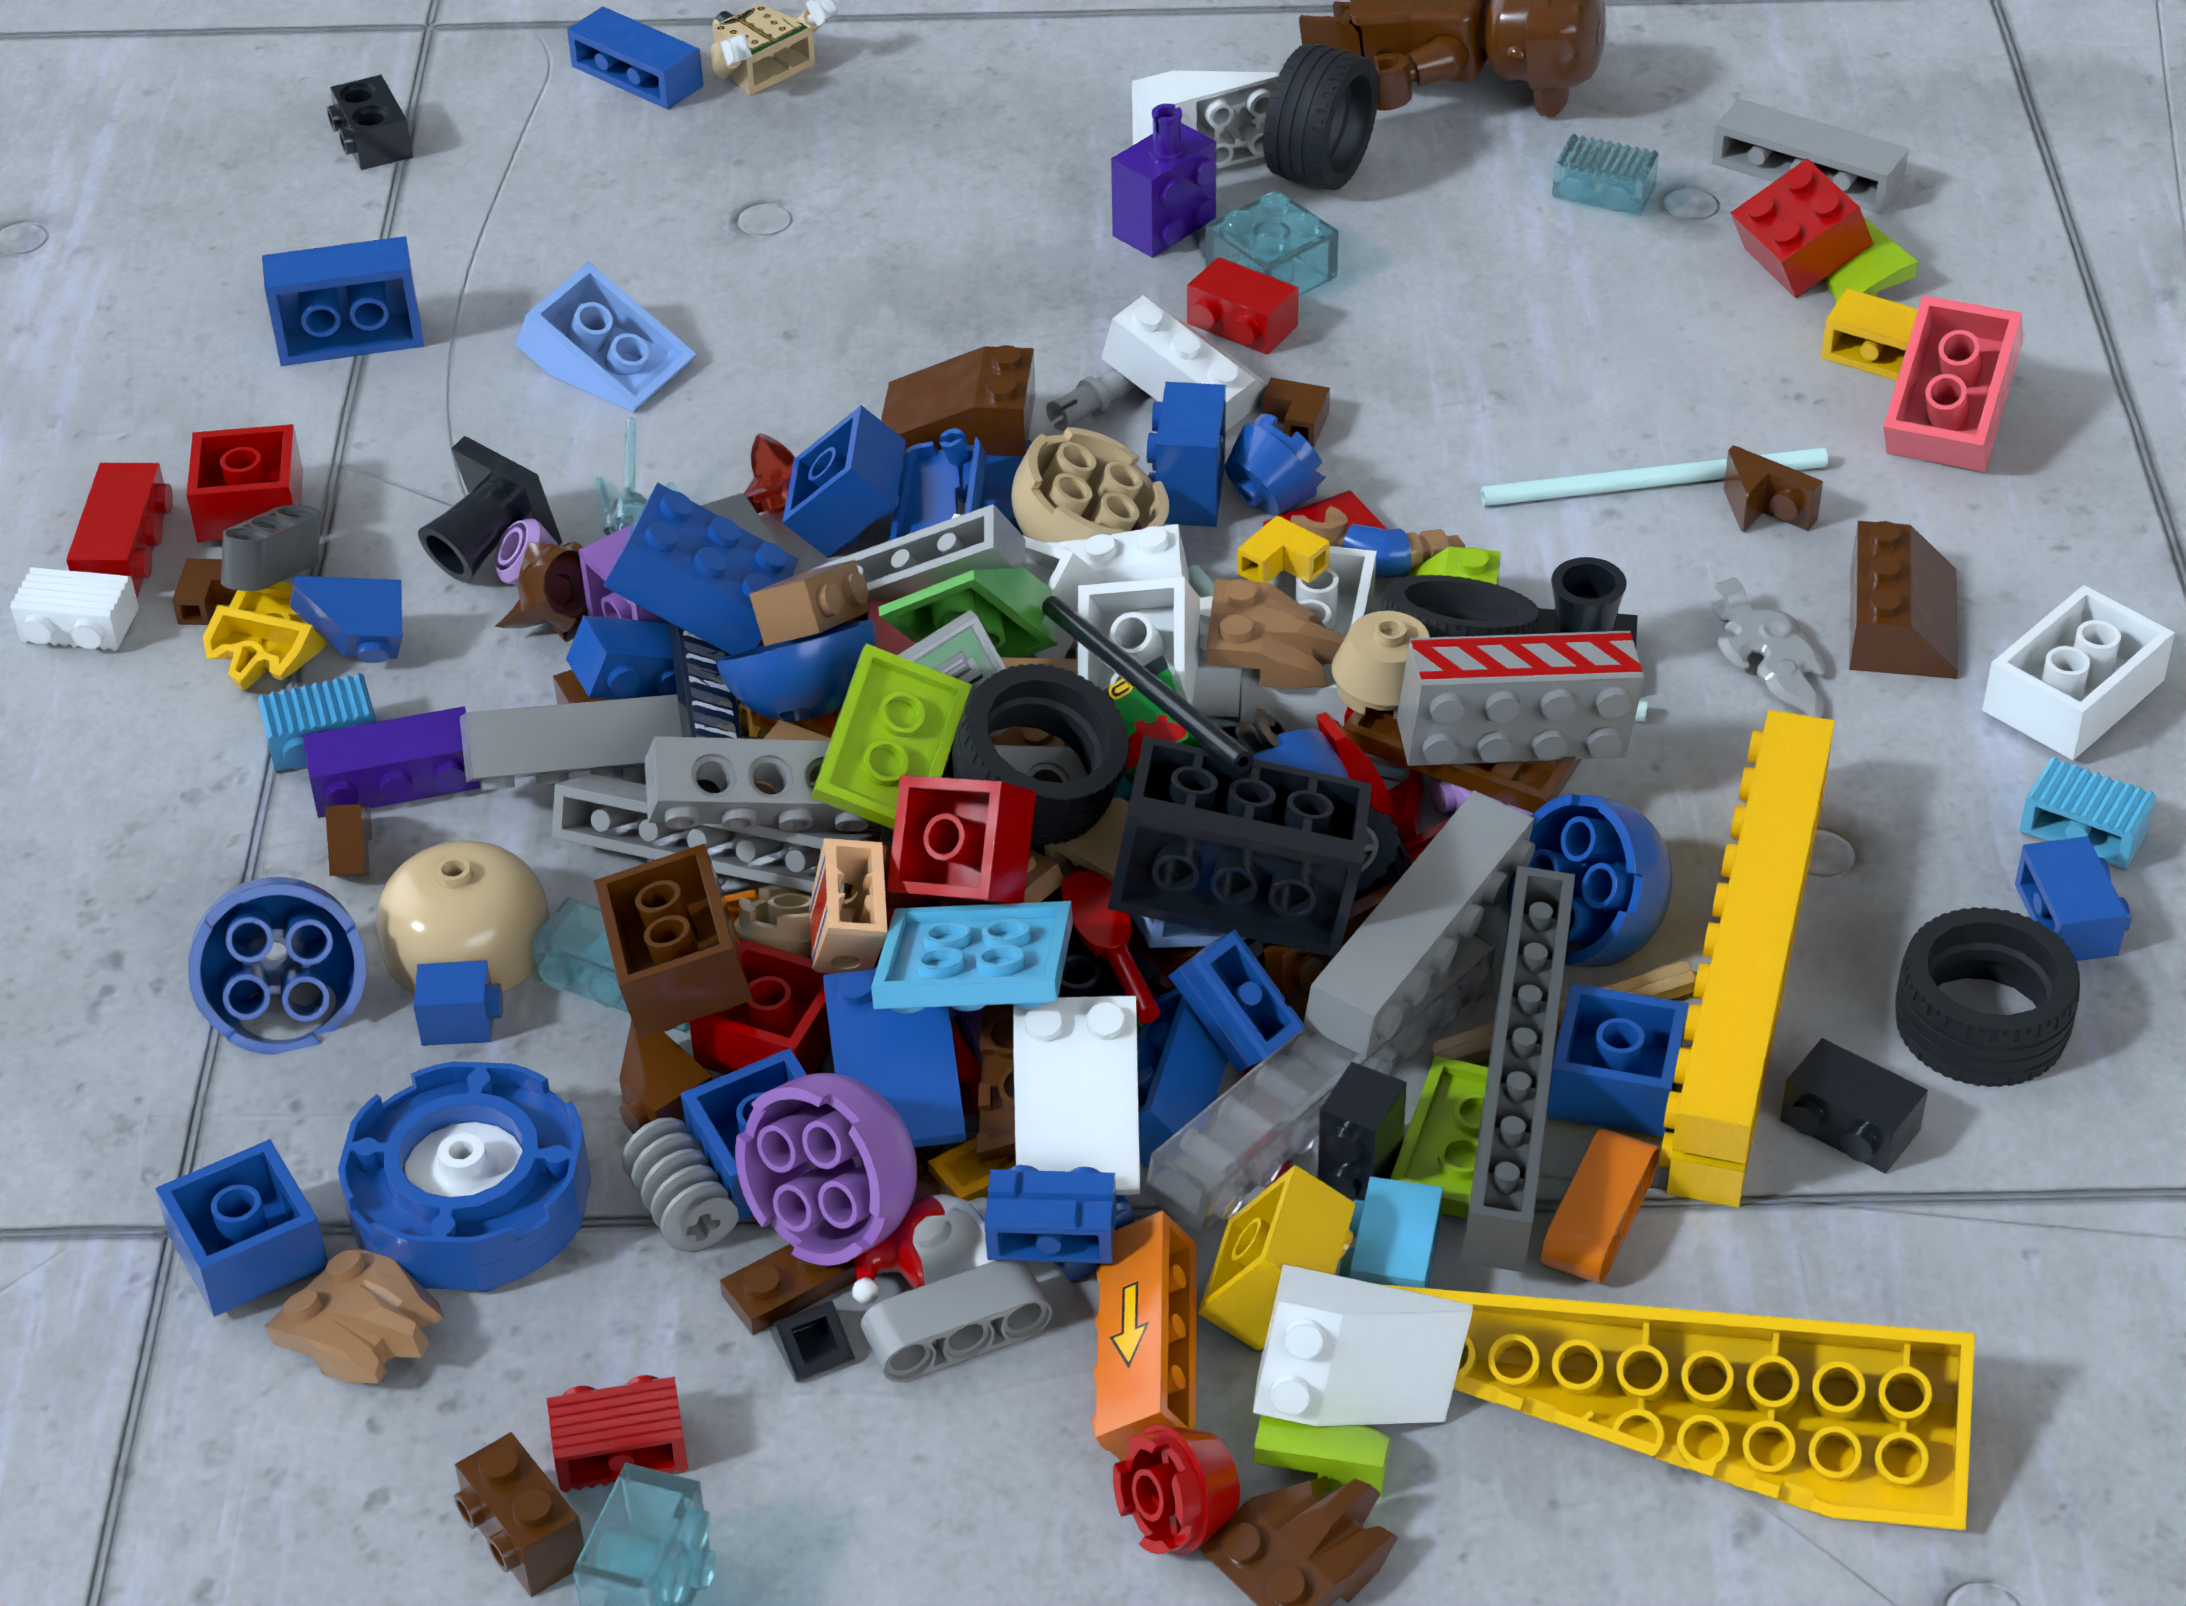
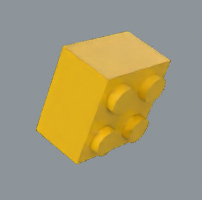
M1294 1165L1228 1220L1197 1313L1259 1352L1265 1345L1283 1264L1335 1275L1338 1262L1349 1248L1353 1238V1232L1349 1230L1356 1203L1302 1168Z

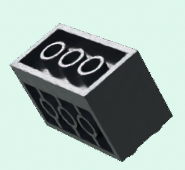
M1143 736L1107 909L1224 934L1236 930L1240 937L1335 957L1342 947L1363 865L1372 784L1254 759L1253 765L1248 771L1238 773L1209 749Z

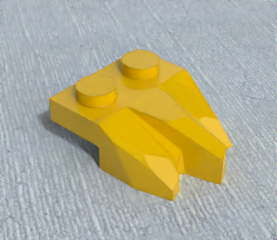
M278 582L266 589L257 591L237 590L230 606L218 605L203 635L206 659L231 660L227 674L235 686L242 691H246L268 671L273 678L282 681L318 654L327 643L315 631L313 625L307 624L290 608L293 584Z

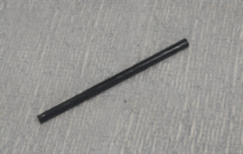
M1050 596L1044 600L1042 612L1226 764L1238 773H1244L1251 768L1254 758L1247 749L1060 598Z

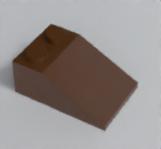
M1011 345L999 347L984 346L892 380L888 384L881 421L906 440L904 452L912 445L932 441L937 450H943L939 443L942 442L940 441V436L948 429L957 428L967 435L965 439L969 446L974 445L975 437H977L986 455L1024 457L1027 451L1036 396L1034 348H1018Z

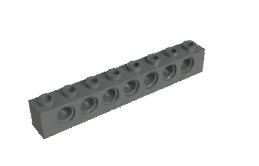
M1517 866L1461 1259L1463 1263L1524 1272L1534 1218L1575 874Z

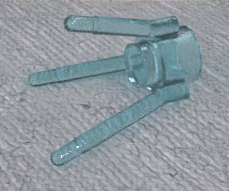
M629 417L626 421L623 493L611 503L604 478L597 477L595 479L597 495L604 517V534L610 535L631 524L633 525L647 501L642 494L635 492L636 419L634 417ZM668 482L665 486L673 491L676 488L673 482Z

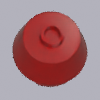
M1153 1424L1142 1430L1139 1435L1128 1438L1126 1442L1130 1446L1126 1459L1114 1463L1113 1488L1121 1517L1133 1515L1139 1530L1145 1535L1138 1544L1150 1553L1165 1554L1171 1552L1177 1555L1189 1554L1220 1530L1237 1512L1240 1500V1484L1234 1460L1224 1443L1210 1432Z

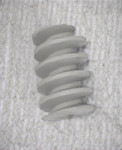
M672 1117L658 1118L645 1124L632 1135L622 1155L623 1169L632 1180L635 1190L642 1197L643 1204L651 1212L653 1221L661 1229L665 1241L672 1248L681 1251H698L711 1247L723 1240L734 1229L739 1219L738 1208L729 1199L727 1190L719 1183L716 1172L709 1167L707 1157L699 1150V1144L689 1134V1128L685 1123Z

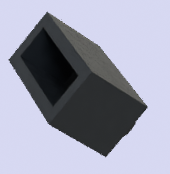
M1821 1038L1786 1080L1780 1121L1795 1128L1802 1134L1809 1135L1847 1154L1853 1160L1863 1162L1886 1174L1921 1130L1928 1090Z
M1352 1061L1350 1062L1319 1112L1317 1179L1351 1201H1354V1199L1365 1201L1370 1176L1384 1179L1391 1178L1404 1141L1406 1081Z

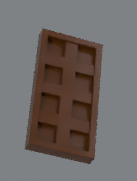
M1366 707L1365 715L1354 711L1343 726L1365 753L1471 791L1475 790L1490 798L1535 813L1544 804L1559 796L1582 760L1572 756L1549 761L1408 766L1397 719H1393L1394 710H1376Z

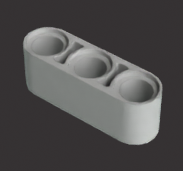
M995 1260L876 1303L863 1316L861 1328L885 1377L893 1382H904L1028 1339L1046 1327L1051 1320L1053 1311L1026 1261Z

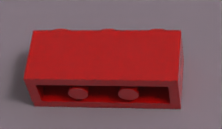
M99 463L66 558L69 571L130 576L136 598H138L143 579L149 578L151 575L154 546H159L162 541V520L164 514L170 513L173 505L172 488L169 483H164L159 463Z

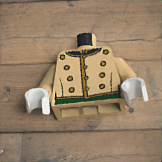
M809 0L805 3L808 9L799 16L786 15L766 5H756L737 15H733L728 11L720 12L712 23L714 44L710 48V59L714 75L720 79L730 77L746 94L751 96L815 65L813 33L822 26L826 19L838 14L833 0Z

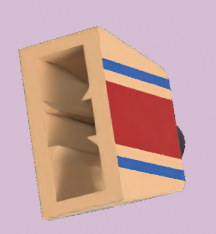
M824 838L809 910L812 969L817 973L835 974L874 968L887 935L882 842ZM842 883L851 884L856 888L857 891L853 897L844 900L846 893H840Z

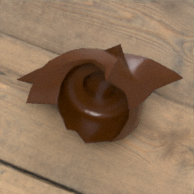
M528 542L517 586L520 599L495 627L527 628L549 622L565 642L567 632L580 624L583 616H588L579 549L583 547L577 542H569L561 547L553 544Z

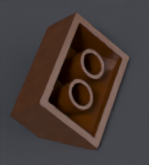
M1858 521L1850 570L1849 670L1957 679L1956 568L1909 524H1896L1888 521Z

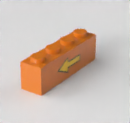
M1164 1211L1115 1230L1113 1264L1100 1263L1097 1267L1099 1312L1095 1318V1325L1098 1333L1097 1363L1094 1366L1096 1414L1092 1419V1427L1095 1438L1100 1446L1110 1451L1120 1461L1126 1459L1130 1446L1126 1440L1139 1435L1142 1430L1150 1425L1163 1424L1196 1430L1197 1244Z

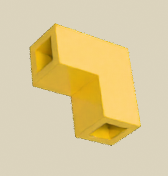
M1277 515L1237 548V574L1252 582L1268 583L1284 570L1310 583L1329 567L1330 541Z

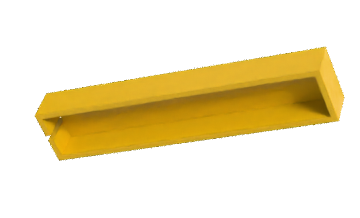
M1768 709L1764 730L1752 731L1747 763L1756 765L1755 768L1744 767L1739 791V800H1742V803L1747 805H1735L1730 838L1738 841V844H1726L1721 877L1730 880L1729 884L1718 882L1713 903L1712 916L1719 917L1721 920L1720 924L1708 923L1704 942L1703 957L1712 958L1711 964L1699 963L1693 998L1702 999V1004L1690 1005L1686 1019L1684 1040L1692 1041L1693 1044L1692 1047L1686 1045L1684 1048L1680 1047L1676 1063L1674 1083L1683 1085V1088H1675L1674 1092L1670 1091L1667 1101L1664 1127L1675 1129L1674 1133H1664L1659 1158V1167L1670 1169L1666 1194L1739 1208L1823 803L1835 720Z

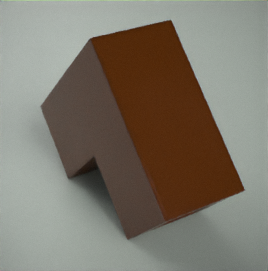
M1271 377L1263 394L1262 414H1270L1277 417V422L1284 424V434L1292 437L1298 432L1314 448L1329 414L1330 388Z
M187 558L172 599L178 625H209L217 604H231L237 590L221 585L222 559Z
M363 804L325 806L330 876L370 874L368 840H373L370 806Z

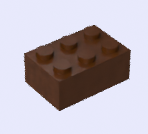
M705 843L594 880L618 986L639 1038L657 1032L669 1031L678 1025L716 1012H725L734 1006L753 1000L725 896Z

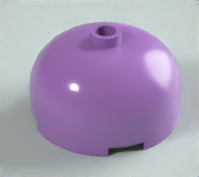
M816 1073L801 1076L762 1094L752 1102L751 1105L754 1108L747 1121L746 1129L736 1137L735 1156L739 1182L747 1204L760 1226L764 1227L771 1224L794 1247L791 1255L816 1265H839L874 1248L895 1232L907 1215L914 1198L917 1182V1162L912 1139L905 1123L895 1108L879 1092L852 1077L834 1073Z

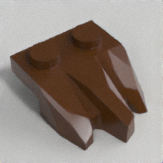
M1327 1476L1250 1498L1220 1530L1211 1536L1200 1550L1256 1606H1331L1340 1596L1349 1603L1380 1571L1398 1537L1381 1526L1363 1529L1364 1522L1381 1495L1371 1484L1354 1478L1330 1494L1331 1482Z

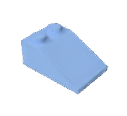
M589 261L526 313L515 343L516 347L550 376L633 413L692 362L696 356L692 349Z

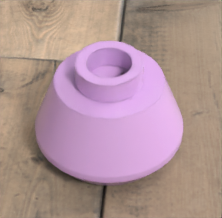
M533 518L517 521L502 535L495 551L494 566L500 580L504 583L518 585L519 572L528 542L558 546L557 542L539 521Z

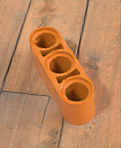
M1602 1127L1598 1129L1548 1228L1541 1252L1542 1265L1600 1285L1604 1282L1651 1185L1659 1159V1146Z

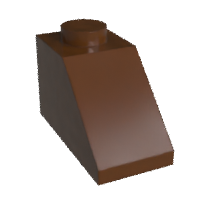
M631 1019L619 1077L623 1105L620 1106L619 1110L623 1122L633 1134L645 1124L658 1118L672 1117L685 1123L681 1093L712 1081V1075L664 1031L639 1038Z

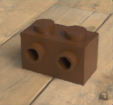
M512 1432L455 1463L460 1491L454 1494V1501L462 1518L471 1529L478 1527L487 1539L489 1549L500 1568L506 1573L511 1571L531 1597L588 1564L579 1516Z

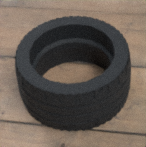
M1303 44L1292 52L1277 77L1264 122V159L1268 169L1273 174L1293 182L1320 189L1337 190L1347 184L1362 161L1371 138L1377 114L1379 81L1376 67L1371 60L1349 51L1318 44Z
M1415 575L1394 580L1386 586L1379 610L1401 612L1416 618L1426 627L1430 638L1539 634L1540 610L1529 598L1497 584L1449 575Z
M1021 664L1017 667L1011 666L1006 670L1002 669L999 673L991 675L990 678H987L977 688L966 704L951 746L949 759L950 778L1002 781L1036 790L1031 843L1033 845H1050L1052 843L1068 842L1070 839H1076L1080 834L1083 835L1087 830H1090L1111 804L1124 775L1129 753L1127 726L1124 724V718L1120 715L1121 712L1115 707V703L1109 699L1106 693L1101 691V688L1095 686L1090 680L1088 681L1083 676L1074 674L1075 672L1067 671L1064 668H1057L1053 665ZM1013 726L1040 729L1060 738L1074 750L1083 763L1088 776L1066 783L1037 780L1017 771L998 754L989 734L993 731Z
M1971 907V909L1962 908L1958 911L1953 910L1950 913H1943L1939 917H1934L1932 921L1926 922L1924 927H1920L1918 932L1913 935L1901 964L1895 998L1896 1023L1901 1039L1903 1038L1904 1044L1908 1046L1909 1051L1919 1061L1921 1060L1925 1066L1957 1082L1962 1081L1965 1084L1970 1083L1975 1086L2003 1087L2004 1085L2013 1086L2016 1083L2021 1084L2024 1081L2033 1080L2034 1077L2041 1076L2043 1072H2047L2051 1066L2053 1067L2056 1064L2071 1036L2080 995V972L2078 964L2075 962V956L2071 953L2069 946L2065 945L2063 939H2060L2055 932L2050 931V928L2041 925L2037 920L2034 921L2030 917L2022 916L2017 912L2013 913L2009 910H1999L1998 908ZM1964 978L1992 980L2016 989L2031 1000L2036 1008L2012 1015L1981 1013L1957 1004L1941 992L1938 986Z

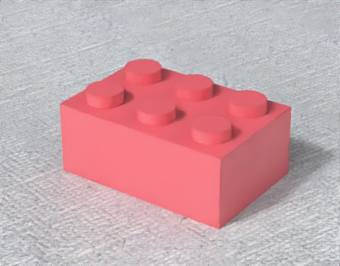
M1922 295L1883 425L1886 452L1888 454L1986 472L2023 344L2022 313Z

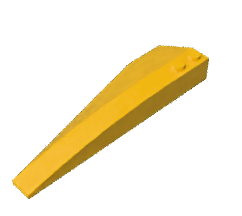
M1383 1285L1473 1305V1312L1453 1387L1454 1390L1829 1519L1966 1531L1975 1333Z

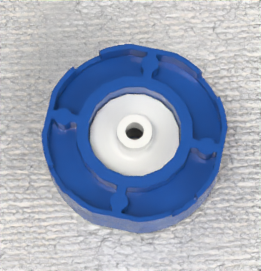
M452 1061L411 1073L412 1086L396 1093L383 1103L381 1097L376 1094L359 1110L350 1123L338 1166L340 1184L354 1239L360 1249L395 1260L424 1289L476 1290L480 1292L494 1290L498 1286L529 1275L551 1261L570 1243L582 1226L591 1183V1174L581 1119L572 1101L566 1104L555 1093L550 1091L548 1078L512 1063Z

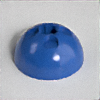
M874 619L844 624L818 634L769 646L763 645L715 662L730 692L753 712L772 720H782L788 723L814 718L842 708L865 644L877 647L876 624Z

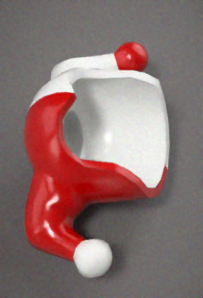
M939 1194L927 1196L916 1201L910 1206L904 1220L891 1236L874 1248L853 1258L856 1282L852 1290V1296L860 1304L874 1302L879 1293V1286L874 1280L876 1275L883 1272L903 1274L908 1283L915 1289L995 1261L987 1260L984 1229L987 1198L982 1197L967 1202L962 1198Z

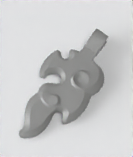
M1733 577L1716 583L1715 588L1722 595L1723 599L1712 602L1713 611L1719 619L1729 620L1725 626V631L1735 636L1733 638H1718V647L1724 658L1733 667L1741 671H1747L1750 666L1747 657L1751 653L1762 654L1765 658L1758 665L1757 674L1766 683L1769 693L1779 702L1802 712L1806 716L1822 718L1825 705L1824 699L1818 689L1804 676L1806 672H1812L1818 677L1824 675L1825 662L1820 650L1801 634L1798 622L1789 614L1771 609L1754 611L1748 603L1743 585L1737 578Z

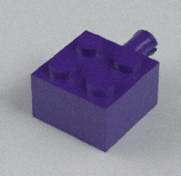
M1169 103L1157 105L1152 109L1153 134L1111 158L1112 236L1151 258L1216 219V141L1181 123V108L1177 107L1175 109V105Z

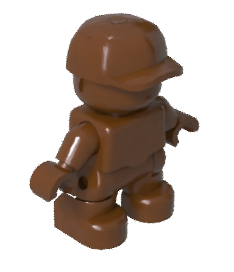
M1351 0L1350 2L1335 1L1333 3L1334 16L1301 15L1299 17L1302 45L1318 44L1358 54L1374 63L1379 81L1377 107L1379 111L1398 109L1406 105L1412 99V85L1419 88L1441 82H1472L1477 78L1486 61L1489 60L1491 69L1501 80L1510 84L1517 82L1529 83L1530 88L1533 90L1535 110L1540 116L1555 117L1563 110L1568 101L1569 88L1576 87L1589 80L1595 73L1602 56L1606 37V9L1604 0Z

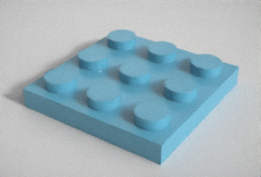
M1071 901L895 908L871 986L873 1008L892 1009L897 1013L909 1014L921 1011L925 1007L952 1006L959 1011H974L986 1005L1013 1004L1018 1008L1032 1009L1043 1006L1047 1002H1057L1073 925Z

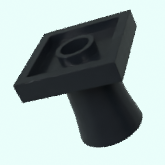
M464 436L451 448L468 494L445 513L418 530V537L424 550L444 572L459 581H471L485 559L497 547L504 532L513 523L529 518L539 521L557 542L558 546L563 543L538 474L467 436Z
M1593 557L1574 558L1560 564L1554 570L1551 577L1555 609L1539 608V634L1630 631L1636 648L1638 615L1618 614L1627 586L1624 573L1616 565Z

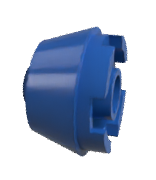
M1262 414L1252 424L1242 426L1225 463V471L1234 485L1236 493L1242 500L1269 515L1276 516L1314 498L1317 494V487L1326 477L1316 471L1323 462L1314 448L1300 433L1296 432L1290 437L1274 427L1277 423V417L1270 414Z

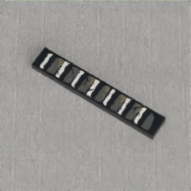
M668 621L682 737L741 738L736 697L724 683L715 662L730 655ZM706 779L697 780V783L703 790L709 793L721 792L714 782Z

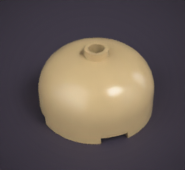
M1067 427L1061 435L1046 437L1041 433L1033 440L1015 473L1011 498L1016 521L1025 537L1044 543H1056L1069 540H1085L1099 534L1112 535L1131 531L1137 519L1140 520L1142 529L1151 526L1161 527L1164 525L1169 513L1168 495L1161 481L1153 483L1148 475L1136 465L1140 456L1131 449L1103 434L1082 428Z
M461 840L438 844L420 851L405 861L393 873L379 899L376 926L384 965L391 977L406 990L415 994L418 964L487 960L491 984L500 983L502 992L525 980L543 961L547 954L546 943L550 932V919L542 885L532 869L522 859L494 844Z

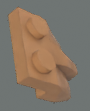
M1215 579L1206 648V665L1259 669V686L1289 689L1327 686L1323 665L1332 664L1333 658L1343 642L1341 633L1328 629L1315 613L1294 601L1270 583L1251 582L1243 579Z
M350 1246L347 1250L335 1255L327 1263L326 1269L306 1288L289 1297L283 1304L282 1310L264 1327L274 1345L313 1356L325 1376L348 1383H380L387 1373L383 1366L387 1360L395 1357H423L430 1342L420 1328L435 1325L443 1320L444 1316L439 1302L395 1260Z

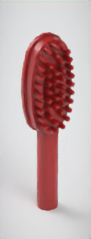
M1088 870L1077 871L1068 875L1063 880L1061 886L1063 901H1071L1072 927L1076 931L1078 938L1088 947V951L1094 952V957L1102 955V960H1108L1125 995L1136 996L1138 1020L1144 1024L1153 1022L1159 1017L1160 1009L1127 948L1132 935L1129 913L1107 909L1112 884L1103 875Z

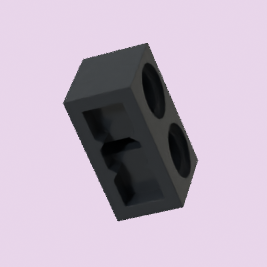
M382 74L330 87L333 105L327 106V115L333 132L339 131L344 153L346 155L353 154L361 170L413 157L407 119Z

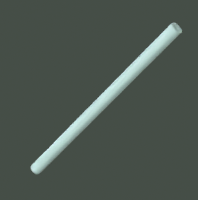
M1824 447L1760 455L1795 470L1827 467L1828 455ZM1727 458L1481 486V501L1483 506L1725 479Z

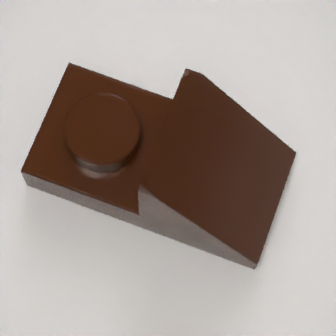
M1732 445L1728 450L1724 492L1742 532H1745L1762 513L1806 531L1818 521L1823 486L1822 480Z

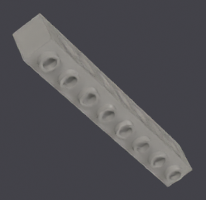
M655 736L645 757L648 823H665L668 828L677 830L694 828L699 824H722L725 829L733 831L751 829L756 825H779L780 829L789 832L804 831L812 826H835L837 831L845 833L860 832L868 827H886L810 798L813 791L810 782H816L830 741ZM994 745L998 754L1013 768L1040 781L1066 783L1088 776L1078 754L1070 747ZM950 752L941 778H950L951 776L949 773ZM697 780H710L719 787L721 792L709 793L699 786ZM754 781L768 782L775 788L777 794L771 795L761 792L755 786Z

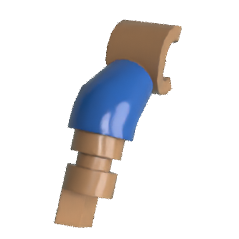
M1332 506L1326 510L1325 522H1315L1304 515H1292L1291 517L1292 523L1329 540L1330 546L1377 551L1375 577L1379 578L1405 577L1410 570L1415 569L1449 546L1466 548L1458 535L1446 536L1442 529L1421 531L1419 536L1415 532L1405 533L1401 528L1381 529L1352 524L1347 530L1348 519L1341 510Z

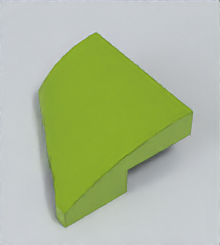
M1864 218L1873 244L1828 275L1826 287L1828 293L1834 294L1836 303L1847 288L1877 297L1878 291L1915 278L1918 261Z
M1261 1415L1254 1445V1464L1318 1473V1478L1327 1476L1331 1482L1330 1491H1336L1355 1478L1371 1484L1381 1493L1379 1498L1382 1499L1391 1449V1437L1371 1425L1316 1427Z

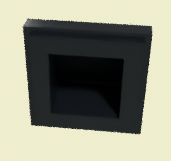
M833 1300L776 1321L770 1327L773 1340L795 1382L855 1360Z

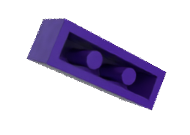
M465 706L303 735L309 780L318 818L326 817L325 806L363 804L369 805L370 808H376L481 788L479 781L466 782L460 716L466 713Z

